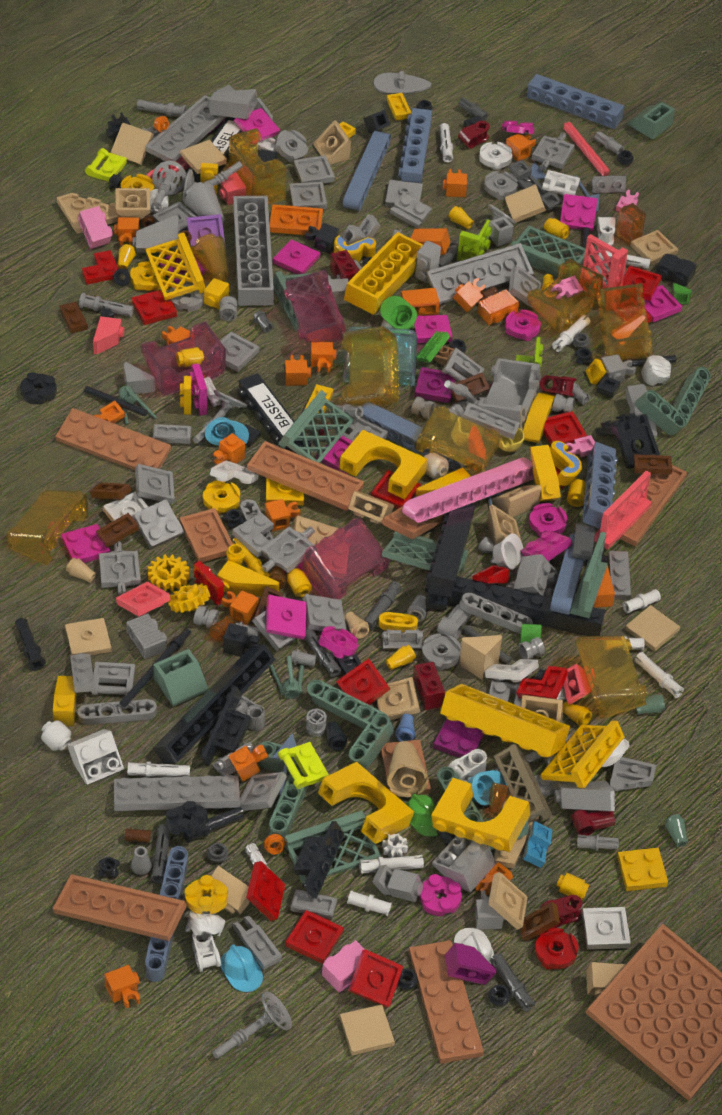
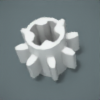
M399 833L388 834V841L383 840L382 842L383 854L388 855L390 858L402 857L403 853L408 852L407 839H403Z

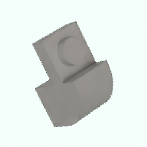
M368 214L359 227L348 225L341 237L346 241L347 245L367 237L375 240L373 236L380 228V224L373 215Z

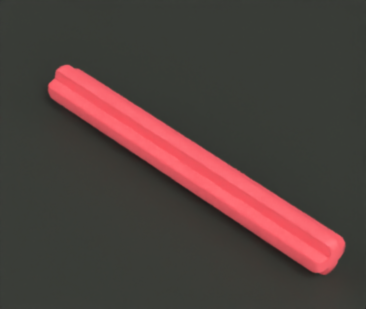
M571 122L564 123L563 129L602 176H608L609 168Z

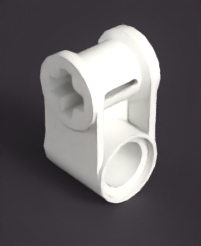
M598 217V239L610 246L614 244L615 217Z
M475 749L461 758L455 759L448 767L454 769L460 780L467 782L477 773L485 772L487 755L483 750Z
M206 931L201 935L193 933L192 949L198 970L203 971V968L215 965L220 967V955L212 934Z

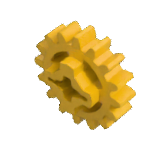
M164 555L163 559L156 557V562L151 561V566H148V580H150L151 584L156 585V587L163 588L164 591L170 589L171 592H174V588L179 589L181 584L187 585L189 566H187L186 561L181 562V557L174 559V555H171L170 558Z
M196 583L192 586L184 585L179 588V591H174V595H170L171 600L168 603L171 611H175V613L181 611L183 613L185 611H195L199 605H204V602L209 601L211 596L207 585H197Z

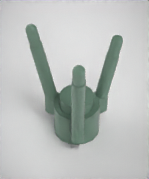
M124 386L119 390L120 399L131 404L137 401L144 409L148 410L149 415L154 419L157 418L138 395L135 394L131 386ZM121 407V409L125 412L126 416L124 417L125 424H128L129 422L126 409Z
M287 656L289 678L283 684L273 665L271 664L269 667L280 688V694L286 698L293 699L302 693L304 665H300L298 681L293 678L291 656Z

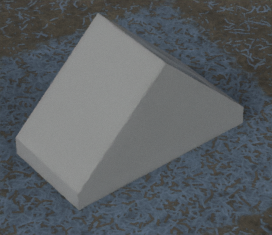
M127 362L124 363L126 386H131L135 394L155 391L154 376Z

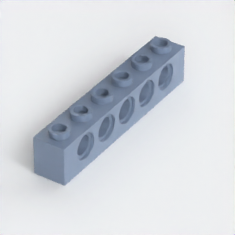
M538 74L528 84L527 97L613 129L623 119L624 105Z
M413 108L412 115H408V124L410 125L406 127L404 145L406 146H403L402 156L405 157H401L398 176L401 178V181L422 183L432 110Z
M595 442L588 455L582 522L601 528L603 513L614 503L612 501L615 494L613 488L616 482L614 476L617 471L615 465L618 458L615 457L616 449Z

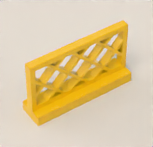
M184 232L177 234L178 239L145 249L165 300L196 290L201 294L205 290L204 279ZM171 247H178L175 252L169 251ZM155 252L161 253L159 257L152 256L151 254ZM165 254L171 256L169 261L162 259ZM175 258L182 259L180 264L173 262ZM159 263L165 264L163 269L157 268ZM170 266L176 268L174 272L167 271ZM181 269L187 271L184 276L178 274ZM164 275L171 276L168 281L162 280ZM175 278L181 280L179 284L172 282ZM186 281L193 284L188 287L183 286ZM168 287L175 288L173 292L166 293Z
M610 721L607 726L580 725L540 775L542 780L575 782L578 788H585L625 737L618 721Z

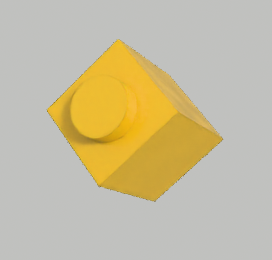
M213 278L204 290V304L220 309V300L223 297L229 296V284Z

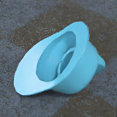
M225 417L214 419L205 429L206 439L214 445H219L221 440L232 433L245 442V444L249 439L248 429L242 423Z
M499 771L479 772L467 781L472 784V801L480 805L501 802L505 797V793H507V784L502 773Z
M231 945L230 949L220 959L222 971L230 984L238 991H255L263 981L261 968L249 949L243 946Z

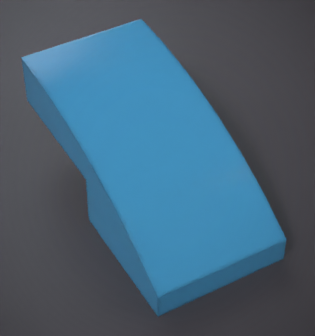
M536 821L532 823L524 849L523 860L540 868L545 864L546 851L551 844L552 829Z

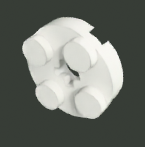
M488 142L480 148L479 161L493 170L499 171L512 162V150L504 143L497 142V144H492V142Z

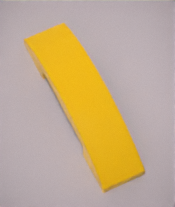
M540 391L535 397L523 429L525 441L540 442L544 432V425L551 408H553L556 394Z

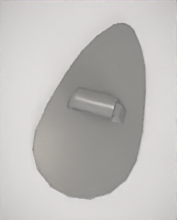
M403 71L399 73H382L374 79L373 83L378 92L387 95L397 93L411 94L431 88L429 81L416 76L406 75Z

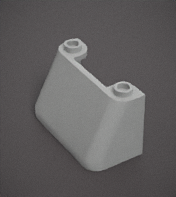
M498 358L496 365H493L491 369L494 382L487 398L481 397L477 401L476 406L520 422L518 428L523 431L531 405L537 394L541 391L540 364Z

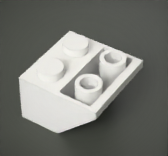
M103 729L67 744L72 761L87 785L124 770L112 732Z

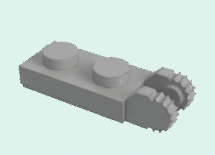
M249 915L244 917L245 924L249 930L245 931L238 921L233 923L234 931L247 949L251 951L253 957L263 970L282 961L280 952L259 924L257 925Z

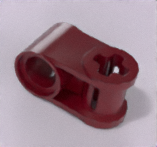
M478 121L473 125L463 128L459 132L458 138L469 149H472L488 141L490 125L486 121Z
M547 375L540 380V387L548 393L574 397L573 387L576 378ZM552 380L553 385L548 389L547 385Z
M569 895L555 900H548L540 906L542 908L551 902L557 905L560 923L552 927L557 928L561 925L577 922L582 915L581 908L583 903L577 895Z

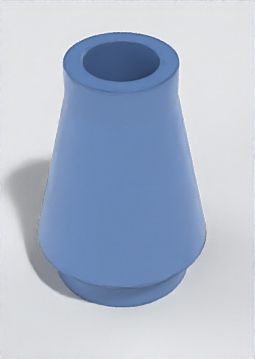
M410 714L402 715L395 732L399 742L410 741L415 738L413 716Z

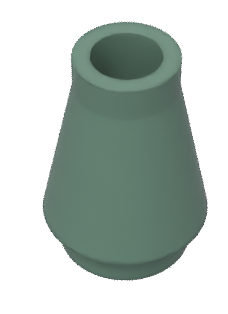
M655 693L634 703L637 715L642 713H661V710H665V703L661 694L657 695Z
M678 814L668 817L665 820V828L676 846L682 847L687 845L685 820Z

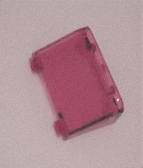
M326 269L285 282L286 289L284 294L286 300L290 299L300 327V329H297L300 340L304 339L305 342H344L348 340L345 322L338 310Z
M206 321L194 325L190 330L189 338L159 348L155 341L141 344L143 357L152 376L155 377V383L162 395L167 396L179 392L180 383H184V376H189V373L192 372V367L183 368V366H178L176 353L180 352V350L198 347L199 350L203 351L204 361L201 362L200 367L204 378L214 379L224 373L226 349Z

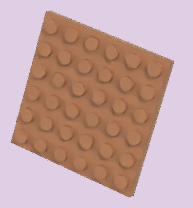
M662 924L585 1013L689 1101L722 1061V973Z

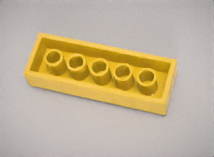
M397 232L347 283L344 300L374 315L381 308L383 301L391 297L415 272L417 251H419L423 244Z
M463 684L446 691L440 714L445 715L451 721H461L466 727L478 728L484 734L499 736L504 742H514L525 750L532 749L537 751V754L542 757H551L559 752L566 743L570 729L569 725Z

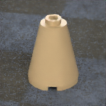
M402 741L394 748L387 783L392 793L401 797H411V794L417 792L420 794L427 788L429 782L428 773L414 745L411 742Z

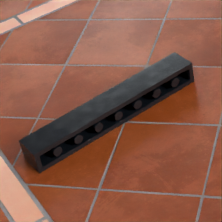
M470 503L446 513L426 580V584H429V593L447 597L452 596L476 504Z
M458 576L452 596L448 597V605L456 607L465 593H473L530 617L535 625L596 639L600 638L605 616L604 609L595 607L592 609L590 618L571 613L568 615L550 611L551 597ZM483 607L484 611L491 613L489 608Z
M265 644L250 647L153 747V750L164 764L178 762L216 723L219 712L223 710L226 704L227 694L232 691L233 687H237L242 695L276 660Z

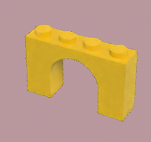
M362 430L341 455L339 469L356 477L361 469L372 460L382 459L390 461L398 469L389 479L388 492L405 499L426 473L428 459Z
M358 762L324 777L318 794L332 806L350 797H360L372 802L379 810L366 816L361 832L375 844L388 838V834L393 835L409 827L414 814L410 807Z
M452 778L431 815L433 828L441 832L454 834L459 838L473 840L478 844L494 847L500 851L510 852L530 816L529 802L509 796L497 817L486 822H475L464 816V812L473 798L472 784Z

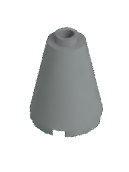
M206 181L207 184L199 182L190 187L185 192L187 196L183 197V203L196 216L221 214L223 225L225 219L212 183Z

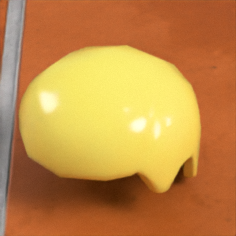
M520 428L517 429L514 439L496 433L495 443L503 451L515 452L522 446L525 434Z

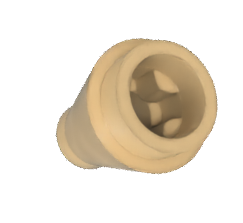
M72 558L66 567L69 575L86 580L89 583L93 581L96 575L79 558Z
M348 612L344 616L350 632L355 637L361 639L369 633L368 623L353 612Z

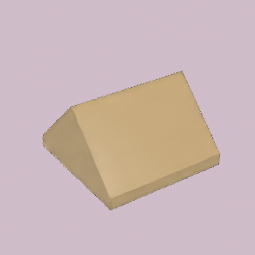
M334 120L313 143L321 156L326 155L330 165L350 159L351 141L339 123Z
M116 188V213L121 217L139 218V221L150 213V188Z
M521 486L493 498L492 501L497 508L513 518L539 505L541 486Z
M490 505L487 527L494 546L502 542L509 534H516L520 538L516 520L494 505Z
M502 636L462 638L459 665L478 678L483 679L485 677V670L493 664L499 663Z
M522 695L521 707L562 723L563 700Z

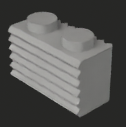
M426 241L417 251L414 276L416 279L429 283L426 272L439 267L441 247L439 245Z
M148 613L126 622L127 633L144 659L151 656L154 657L166 650L167 637L164 632L158 630L156 620L154 618L151 619Z

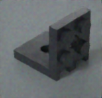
M624 413L616 416V420L604 421L600 423V427L595 428L597 435H616L626 468L634 467V454L660 455L647 414L635 415V413H630L626 415ZM636 440H639L641 443L640 449L635 447Z

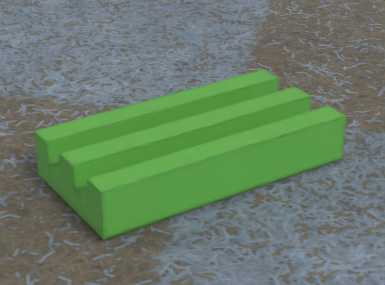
M436 331L416 358L420 362H431L450 338V335L447 332L443 333L440 331L439 333Z

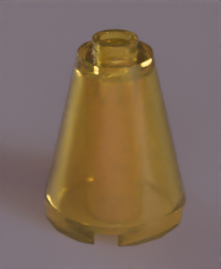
M214 234L198 238L194 247L193 244L191 246L194 257L205 269L211 280L215 278L225 282L229 274L224 238L221 235L218 237Z

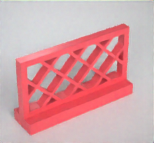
M590 234L586 242L580 285L583 291L604 302V308L610 311L611 306H616L620 302L628 250L623 247L617 250ZM592 243L596 244V246L598 247V250H595V248H594V246L592 245ZM606 251L612 253V258H609ZM597 253H601V254H602V256H603V258H604L603 261H601V259H600V257H599V255H598ZM590 255H593L596 263H593ZM605 263H607L610 271H607V269L605 268ZM596 266H599L602 273L598 272ZM588 268H591L594 276H591ZM602 276H605L608 284H605ZM594 279L598 280L600 286L596 285ZM586 281H589L592 288L586 285ZM600 289H603L606 296L602 295Z
M645 471L603 513L601 528L594 534V542L597 543L600 533L605 532L604 548L608 550L651 507L652 502L646 499L651 476L650 472Z

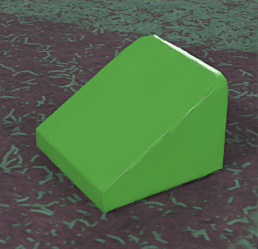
M673 283L671 295L680 304H689L691 290Z
M522 624L520 643L524 641L529 643L531 639L536 637L541 639L542 626Z

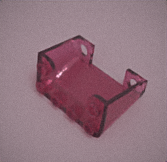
M354 518L348 525L338 528L329 537H324L318 544L306 549L302 571L307 576L310 584L323 597L341 599L346 596L347 587L350 582L372 568V575L375 577L389 567L390 559L382 557L384 549L361 518Z

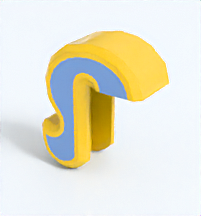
M338 235L334 239L333 253L347 250L352 259L359 262L363 256L367 258L375 255L376 241L373 238L367 237L347 245L346 241Z
M554 441L550 446L554 465L561 470L557 476L559 485L567 486L581 472L582 463L577 456L567 452L568 446L565 443Z

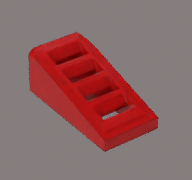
M492 565L473 575L472 580L487 584L508 583L509 569Z

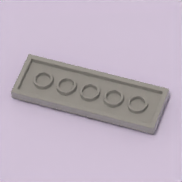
M204 95L170 124L167 130H163L145 146V151L164 161L176 162L182 157L180 150L194 146L226 117L209 115L207 101L210 97Z
M521 243L427 271L426 277L431 288H436L440 304L454 300L455 289L460 284L465 285L468 281L472 284L476 278H479L476 285L478 287L485 285L486 287L483 290L485 291L491 287L510 283L511 270L515 265L533 276L534 272Z
M238 776L114 779V811L168 810L181 806L187 801H194L196 805L204 808L240 807Z

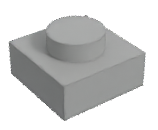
M387 865L379 867L372 881L384 896L390 895L387 886L393 873Z

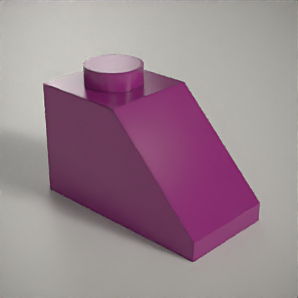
M454 943L445 954L449 977L486 985L496 974V969L475 947Z

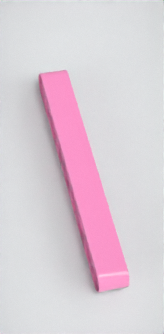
M522 457L415 497L404 504L402 512L415 522L421 523L534 479L532 461Z

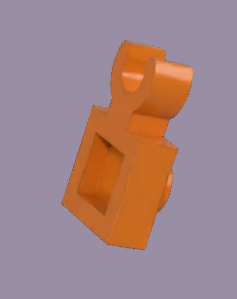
M116 401L101 408L100 415H93L111 423H116L126 417L125 412Z
M498 862L486 874L484 879L479 882L475 890H480L481 894L485 890L487 896L491 891L494 874L500 872L510 881L513 878L512 872Z

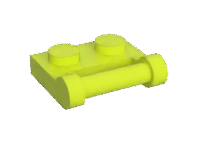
M101 148L92 164L88 165L85 169V173L91 177L109 182L113 174L117 175L121 172L127 163V158L109 153L106 149ZM106 160L100 170H97L96 168L101 161Z
M311 742L290 749L284 748L277 754L280 760H283L297 789L318 783L324 777L329 776ZM292 757H294L296 763L298 764L304 776H301V774L299 773L297 767L295 766L292 760Z

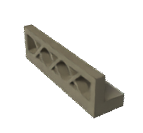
M513 744L495 755L494 758L512 797L528 801L530 804H534L536 810L530 813L528 822L539 815L545 820L552 817L553 815L523 751ZM511 754L512 760L510 765H504L501 759ZM512 771L519 772L517 782L510 780ZM520 787L527 789L524 798L517 795Z

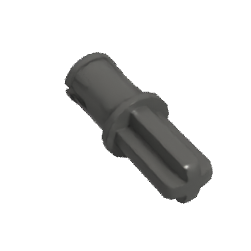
M461 98L458 102L460 107L469 112V115L478 116L482 121L487 119L489 113L478 107V104H473L465 98Z

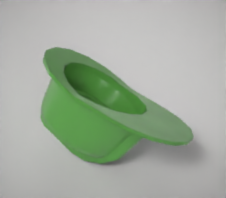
M391 296L383 301L380 309L381 316L391 326L401 331L415 328L417 311L400 296Z
M414 793L411 799L405 803L414 811L410 824L421 835L426 837L438 836L436 833L437 829L433 828L431 816L436 808L433 800L427 795H416Z

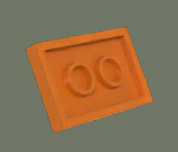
M272 204L270 232L305 235L306 232L312 234L308 232V228L313 226L320 230L323 209Z

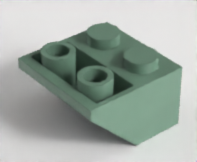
M660 102L645 108L628 121L627 125L654 139L673 124L675 109Z
M189 649L153 664L154 680L173 707L208 691L199 662Z

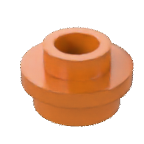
M160 116L155 119V130L161 133L163 130L168 129L169 122L167 117Z
M272 834L264 840V848L270 854L275 855L283 851L285 841L281 835Z

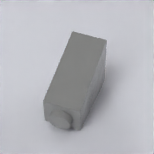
M257 90L214 92L207 101L209 115L248 119L257 105Z
M178 215L171 216L136 231V237H133V247L136 248V253H146L145 249L178 239ZM171 247L169 251L175 252L178 247Z
M607 781L589 782L585 788H578L576 783H558V790H555L554 793L555 802H558L559 806L563 809L615 811L614 789Z

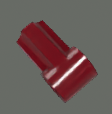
M580 809L571 815V820L578 835L589 836L597 829L614 826L616 822L613 811L596 810L588 812L587 810Z

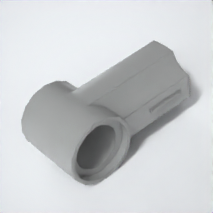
M457 604L448 617L442 618L437 632L446 637L450 635L458 639L464 624L471 614L462 610L460 605Z

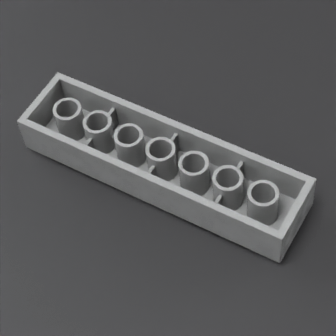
M233 196L238 306L273 305L274 287L268 196Z

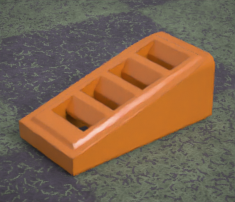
M640 313L610 333L622 344L646 318Z

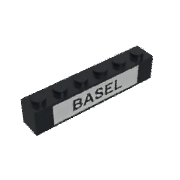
M226 117L223 126L219 127L217 135L211 140L216 148L225 156L227 163L235 153V146L246 137L245 133L234 122L235 118ZM227 163L218 166V173L221 174ZM192 169L194 182H201V173L197 174Z
M258 373L240 379L239 388L237 389L239 397L243 398L247 408L252 410L256 420L261 422L265 432L271 435L274 444L277 446L295 421ZM307 440L308 447H311V442ZM303 441L293 442L298 447H304ZM286 446L285 448H283V449H286V450L291 451V452H293V453H296V452H294L292 449H290L288 446Z

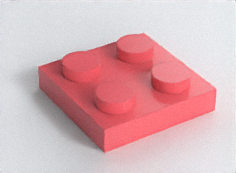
M145 582L116 597L117 605L138 617L163 606L164 603L171 600L169 593L149 582Z

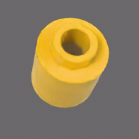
M549 218L544 224L546 233L558 238L566 239L570 233L569 226L555 218Z
M198 347L180 350V352L176 353L178 366L186 368L192 367V364L201 365V362L204 361L203 351L199 350Z
M576 479L570 484L567 502L571 506L580 507L584 505L585 481Z
M296 568L287 574V582L296 597H304L305 594L311 592L312 585L303 571Z
M566 873L565 876H560L557 887L560 888V893L567 896L577 895L583 900L589 884L585 883V880Z

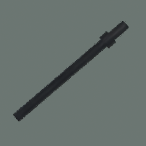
M185 628L179 636H175L171 640L170 646L155 663L171 657L176 650H179L184 645L186 638L191 634V631ZM153 665L120 701L122 707H126L154 676Z

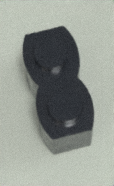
M664 254L656 266L655 274L662 275L664 280L672 281L681 286H687L695 275L696 264L686 259H680L672 254Z

